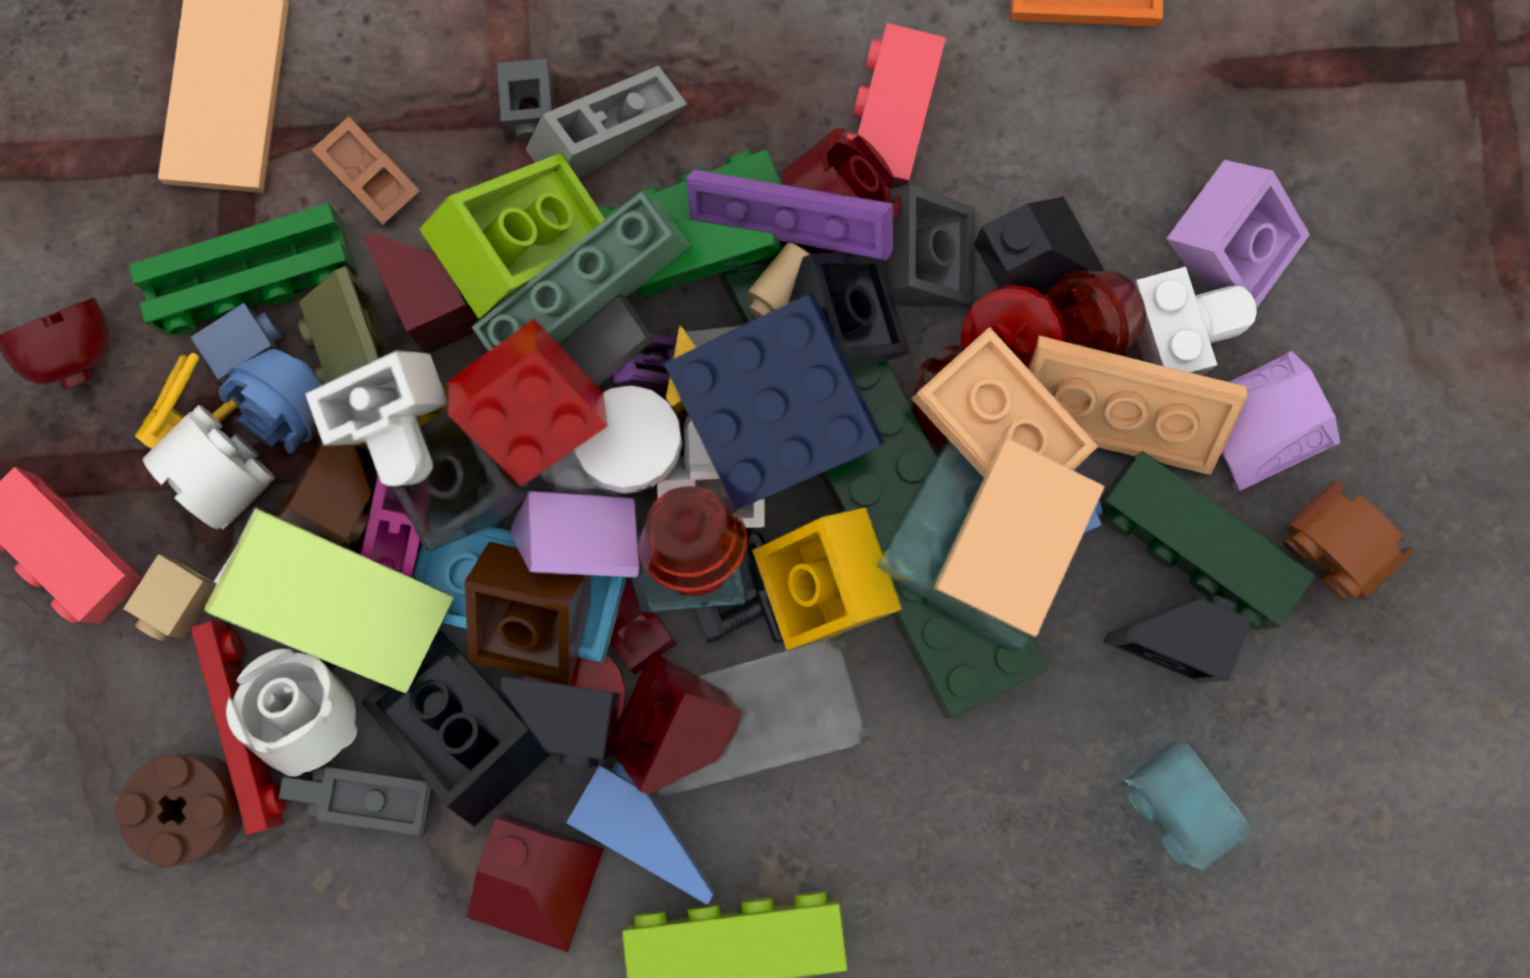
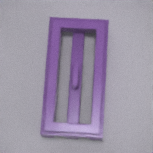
M650 333L654 341L644 349L668 352L669 359L662 358L661 355L656 354L646 355L638 353L620 371L613 374L614 383L667 391L670 379L669 374L637 369L636 367L668 372L664 363L674 358L677 338Z

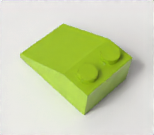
M562 153L448 196L419 230L478 319H481L605 221V218Z

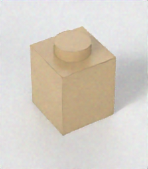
M158 554L125 605L124 610L139 618L135 624L136 628L157 640L164 641L166 636L186 639L191 632V627L196 624L203 613L217 584L181 561Z

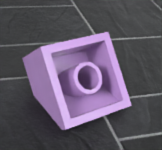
M1224 160L1166 239L1188 271L1215 290L1228 286L1244 287L1254 298L1257 309L1310 236V233L1274 171Z

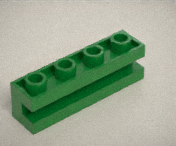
M329 203L128 265L133 284L144 292L146 301L139 303L144 323L167 336L188 334L197 329L196 324L214 318L218 320L243 303L248 307L262 303L266 305L287 303L296 297L295 293L317 287L335 270L345 266L353 275L358 274L341 217Z

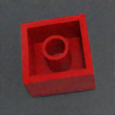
M535 319L528 322L448 381V415L521 487L608 426L603 391Z

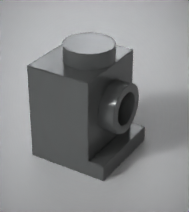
M547 58L497 63L501 123L507 136L515 135V139L522 143H529L542 114L555 109L554 77ZM531 103L539 106L536 109L522 110L524 106Z

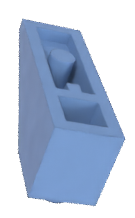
M616 761L612 768L605 764L599 765L566 823L708 905L713 896L714 888L654 796L640 792L619 761Z

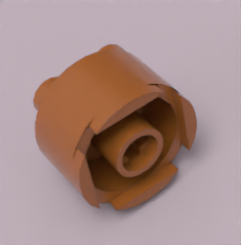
M1332 481L1286 525L1289 535L1282 540V543L1301 562L1306 563L1309 559L1313 560L1325 572L1320 581L1337 598L1342 601L1347 597L1353 600L1358 598L1365 601L1413 555L1411 548L1399 549L1397 547V544L1404 537L1374 505L1360 494L1350 501L1340 494L1346 485L1338 481Z

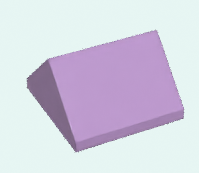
M528 491L512 524L511 537L530 572L638 577L639 557L634 498Z

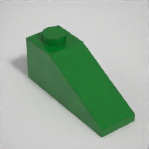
M671 217L691 247L632 292L630 296L639 299L778 255L783 249V245L772 233Z

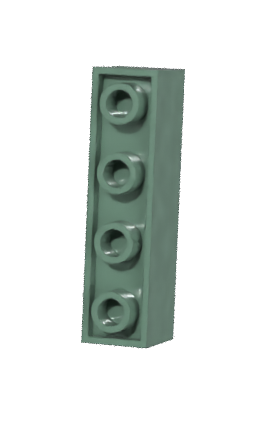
M641 191L472 328L487 350L490 351L528 322L535 319L560 345L617 295L625 298L691 247V245L661 203L656 200L652 201L647 194Z

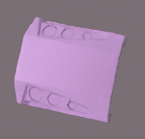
M1293 351L1230 381V383L1247 387L1246 402L1221 453L1234 480L1232 486L1236 493L1340 444L1334 412L1311 369Z

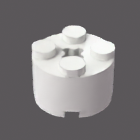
M198 405L142 459L146 468L161 485L166 480L168 481L170 486L178 493L174 498L188 511L212 528L218 530L221 527L224 530L269 486L275 477L256 459L259 454L250 444L237 434L230 439L220 430L223 426L218 419L203 406Z
M277 649L258 657L237 678L236 681L240 686L236 691L234 699L228 698L226 706L227 722L235 737L269 766L287 776H298L323 766L333 759L342 748L348 747L354 741L357 734V726L355 724L356 708L352 694L319 658L308 653L293 652L291 649Z

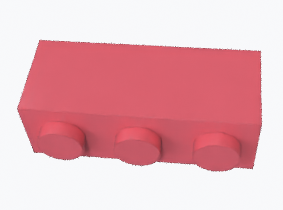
M887 23L882 41L872 39L865 67V69L874 71L870 88L860 85L853 115L862 118L858 134L848 132L847 138L852 140L857 135H860L874 146L888 164L895 178V182L888 186L889 189L909 183L946 38Z
M14 467L0 481V552L6 550L18 561L14 569L25 581L37 588L42 585L55 598L50 604L64 619L73 624L78 621L99 625L140 584L143 578L37 474Z

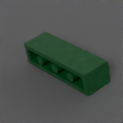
M1140 451L1130 458L1100 500L1102 512L1106 514L1103 521L1111 529L1125 537H1129L1132 533L1148 545L1145 551L1150 557L1168 568H1172L1175 564L1191 576L1188 580L1189 584L1205 596L1207 594L1218 595L1236 603L1239 606L1236 613L1252 619L1249 627L1251 629L1259 630L1260 627L1263 629L1281 627L1316 576L1144 451Z

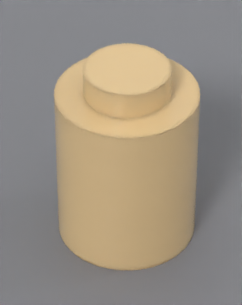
M787 243L747 291V296L752 301L748 309L756 318L788 304L802 258L809 253L795 244Z

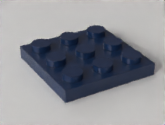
M813 292L664 363L735 510L873 451L884 444V439Z

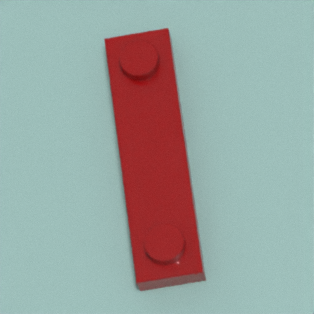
M209 621L191 627L193 639L246 835L285 825L282 813L286 810L285 799H279L280 785L277 782H273L268 764L235 737L227 722L226 706L228 698L234 699L236 691L240 686L236 680L243 671L240 660L244 658L241 638L235 629H231L230 623Z

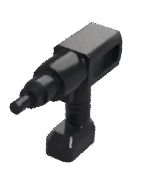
M754 527L745 528L747 536H745V546L751 561L747 565L755 588L743 592L746 602L722 614L719 612L716 601L708 597L693 601L695 610L708 643L720 640L735 629L762 616L765 617L773 641L784 643L752 551L765 545L766 541L759 531L756 532Z

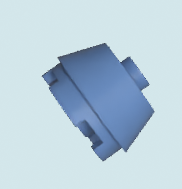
M270 349L228 371L229 378L218 389V394L222 402L228 403L233 399L242 413V416L237 421L245 429L270 447L278 440L286 443L283 447L288 453H292L302 442L311 441L317 425L306 393L321 387L322 384L316 378L314 371L306 363L280 350Z

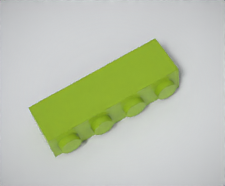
M813 891L794 895V904L774 906L773 898L767 897L741 901L742 910L720 913L719 904H708L687 908L688 917L667 919L666 911H650L635 914V923L626 924L622 930L627 978H795L847 971L839 902L837 898L827 899L826 891Z

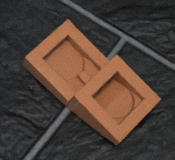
M349 116L312 149V152L382 225L388 222L420 192L396 164L374 144Z

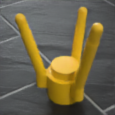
M191 353L189 356L185 354L179 356L154 407L135 434L138 440L151 449L185 417L173 407L199 361V356L196 353ZM231 399L212 413V415L221 422L236 410L238 406Z

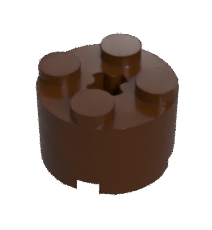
M200 754L168 755L145 763L128 779L113 809L122 837L130 849L142 859L162 867L183 865L218 854L232 843L241 830L243 823L228 765L218 758ZM180 799H185L187 805L182 809V813L186 818H181L178 812L181 808L179 804Z

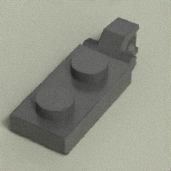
M326 766L325 768L319 767L314 769L312 779L296 776L282 777L279 799L308 803L306 815L316 817L315 821L423 836L426 834L433 790L422 779Z

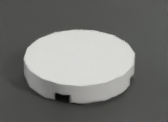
M632 385L611 388L603 392L608 426L575 449V454L587 476L604 489L620 493L638 492L637 489L645 488L649 485L652 487L660 483L676 466L682 448L679 420L670 404L654 391Z

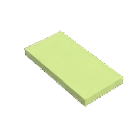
M255 508L204 609L207 613L407 693L454 597Z

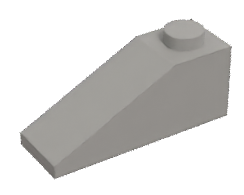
M656 66L542 114L525 150L535 163L562 153L579 179L594 172L678 115L686 108L687 103L662 69Z

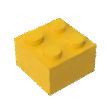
M866 507L821 517L752 550L787 651L832 638L902 610Z

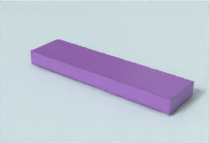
M693 170L686 178L690 220L772 233L779 241L887 260L893 251L892 203Z

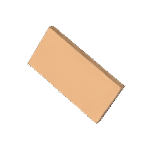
M183 0L158 180L164 185L264 193L289 7L287 0Z
M1043 336L1038 338L1028 367L1029 371L1098 445V448L1135 456L1140 451H1144L1159 463L1207 475L1212 474L1247 399L1246 386Z

